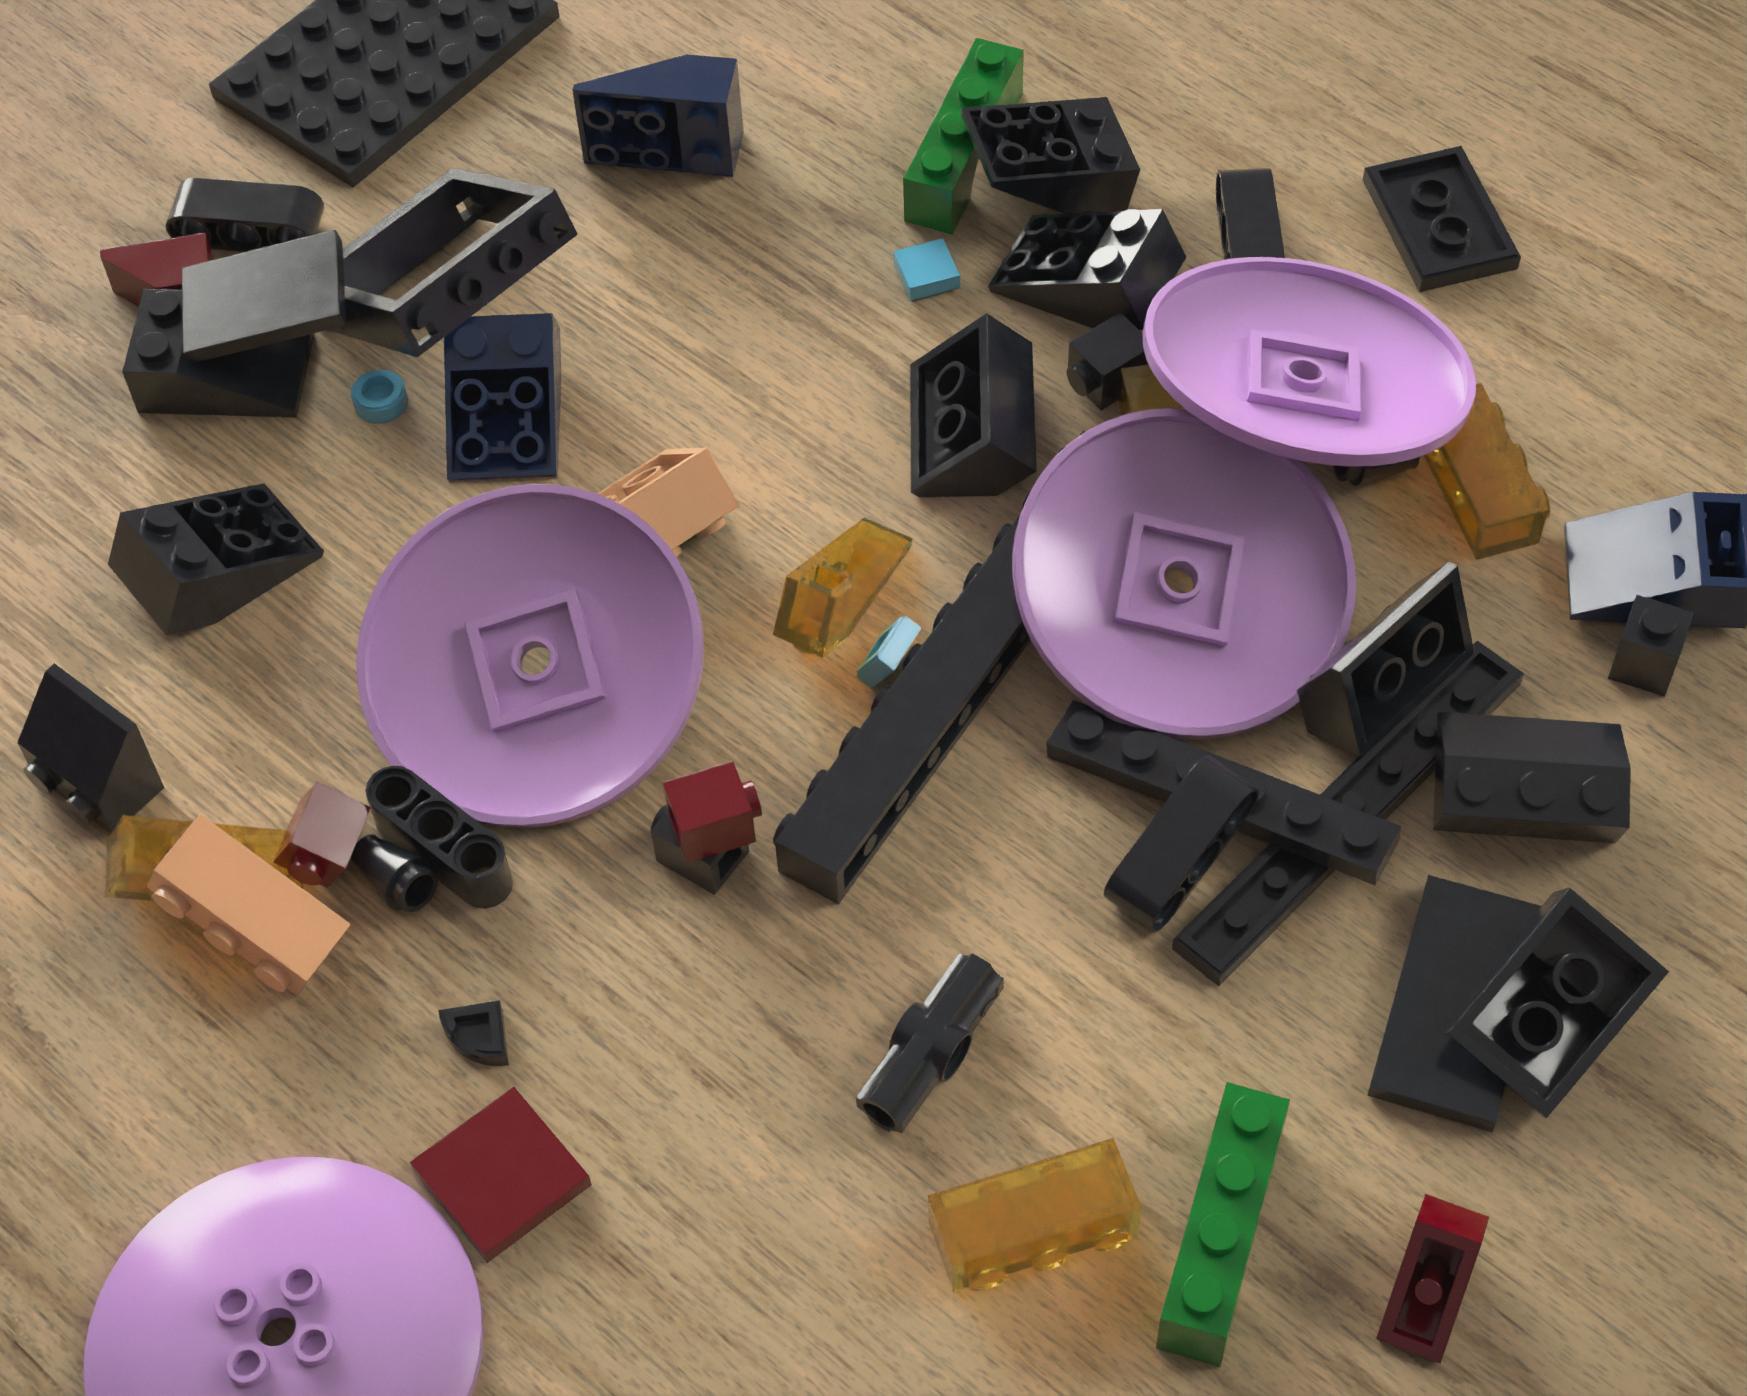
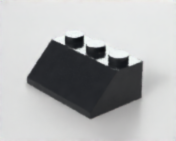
M987 313L910 364L912 494L918 497L998 496L1037 472L1032 342Z
M1447 562L1411 586L1297 689L1308 733L1361 758L1474 654L1458 565Z
M1439 712L1437 714L1433 830L1616 843L1630 828L1631 767L1620 724Z

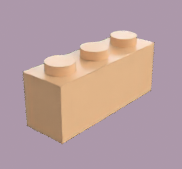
M201 814L196 817L153 870L146 886L154 892L152 895L154 901L164 911L180 919L186 915L205 929L203 932L204 937L215 948L227 955H234L237 952L256 966L254 973L267 986L279 992H284L287 989L296 996L351 925Z

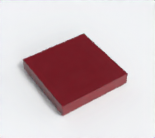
M512 1087L410 1162L413 1172L487 1263L592 1185L586 1171L515 1087Z

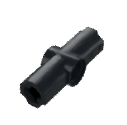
M958 953L924 1003L915 1002L903 1014L892 1034L889 1052L856 1096L857 1107L868 1116L871 1122L888 1132L897 1131L903 1133L938 1081L947 1082L958 1070L971 1045L973 1031L1004 988V978L992 968L989 962L973 953L970 955Z

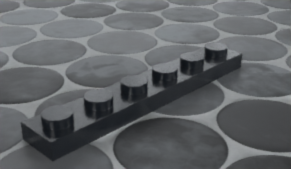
M1075 700L1071 702L1046 742L1047 757L1164 803L1194 764L1202 757L1210 755L1259 790L1258 800L1249 816L1238 829V832L1372 885H1376L1400 840L1401 826L1156 731L1136 728L1113 721L1090 706Z

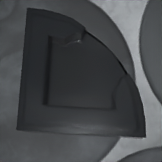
M500 1000L438 1010L444 1033L457 1052L469 1060L483 1065H509L504 1015Z

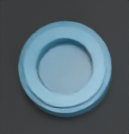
M389 370L367 372L355 381L351 389V397L356 413L360 418L370 423L390 422L398 418L405 411L408 404V396L402 378Z

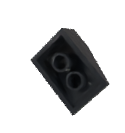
M143 289L122 373L138 413L297 418L314 334L191 364L183 353L182 290Z
M1570 887L1558 890L1550 895L1513 939L1445 1034L1540 1115L1547 1118L1670 971Z

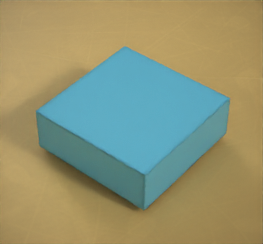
M943 238L893 251L895 268L910 301L960 288V274Z
M907 616L896 620L879 635L857 669L856 673L858 674L856 678L871 689L895 671L921 627Z

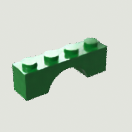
M980 38L974 40L903 177L904 222L953 235L971 199L973 180L979 160L962 119L961 110L968 107L1018 104L1023 95V49Z
M1226 1082L1162 1310L1156 1343L1157 1349L1221 1367L1257 1224L1283 1135L1290 1099Z

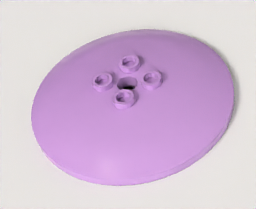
M1245 257L1211 262L1188 270L1170 280L1158 291L1147 310L1142 333L1146 360L1159 383L1172 398L1188 412L1219 432L1247 445L1283 457L1337 466H1377L1411 460L1442 447L1454 438L1467 421L1476 395V377L1469 355L1452 331L1436 316L1414 300L1391 287L1357 273L1330 265L1277 257Z
M1151 409L1125 414L1105 421L1074 439L1052 459L1040 474L1022 509L1014 537L1012 576L1015 597L1028 635L1046 665L1075 696L1104 716L1132 727L1153 730L1174 739L1207 740L1225 738L1262 727L1283 716L1300 703L1297 689L1342 650L1350 629L1356 594L1354 558L1345 525L1323 485L1300 460L1283 457L1242 443L1207 425L1186 409ZM1180 569L1186 572L1193 583L1192 591L1177 593L1171 590L1164 579L1165 571Z
M554 484L509 486L469 498L435 517L405 543L384 570L369 599L358 637L356 667L360 703L369 730L391 766H403L413 771L477 822L505 828H535L561 824L595 813L616 802L646 779L668 755L680 737L698 695L704 659L703 624L692 584L681 563L659 534L635 513L613 500L575 487ZM537 647L548 649L550 652L548 667L536 675L525 674L522 670V660L525 654Z
M290 1157L246 1165L221 1174L176 1199L156 1215L136 1235L122 1253L104 1283L88 1326L83 1369L85 1396H472L481 1365L484 1339L483 1309L479 1287L469 1258L459 1238L445 1218L425 1198L394 1177L365 1165L324 1157ZM277 1318H289L296 1322L294 1334L284 1344L268 1346L261 1342L262 1332L271 1321Z

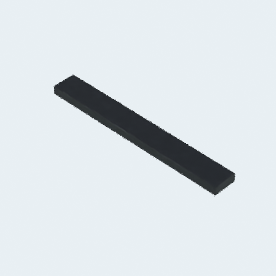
M1476 641L1473 644V655L1363 757H1358L1320 795L1386 820L1435 771L1437 714L1439 712L1491 715L1521 685L1524 673L1482 643ZM1269 844L1173 939L1172 950L1217 986H1220L1335 870Z

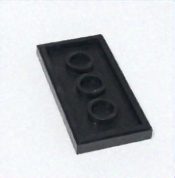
M1428 875L1367 1096L1493 1132L1505 1084L1445 1034V1032L1513 939L1540 909V905Z

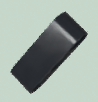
M1271 168L1218 170L1216 176V206L1223 259L1245 257L1285 258Z
M188 178L182 181L178 187L166 222V231L171 238L206 233L210 248L213 250L248 252L316 235L324 211V202L316 192L297 185Z
M1206 755L1202 757L1189 770L1115 869L1105 886L1104 897L1150 932L1156 933L1161 930L1176 914L1249 816L1258 800L1259 790L1212 756Z
M403 766L384 767L371 776L365 789L366 797L371 807L377 830L386 840L427 858L433 867V871L438 876V881L466 903L476 908L487 909L497 906L506 900L511 893L513 880L503 843L496 835L413 771ZM406 801L399 806L389 807L395 802ZM448 834L442 839L430 840L436 835ZM481 867H492L483 873H472Z

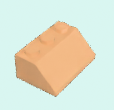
M707 448L666 449L597 493L617 502L649 524L667 543L676 557L682 553L679 547L680 544L694 535L700 539L718 531L727 523L724 516L739 507Z

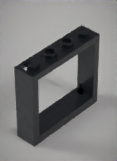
M457 168L450 169L343 248L347 325L330 329L329 331L418 358L578 235L556 189ZM463 201L466 210L459 213L456 206ZM477 220L497 223L496 226L399 299L393 300L379 296L381 292ZM425 326L429 334L417 342L411 330H420Z

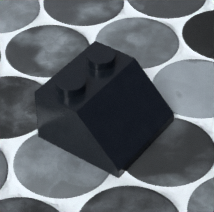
M52 664L43 675L17 742L28 763L23 769L24 773L43 793L49 795L55 790L64 797V804L68 810L83 824L89 826L95 821L110 834L114 835L165 787L137 725L58 665Z

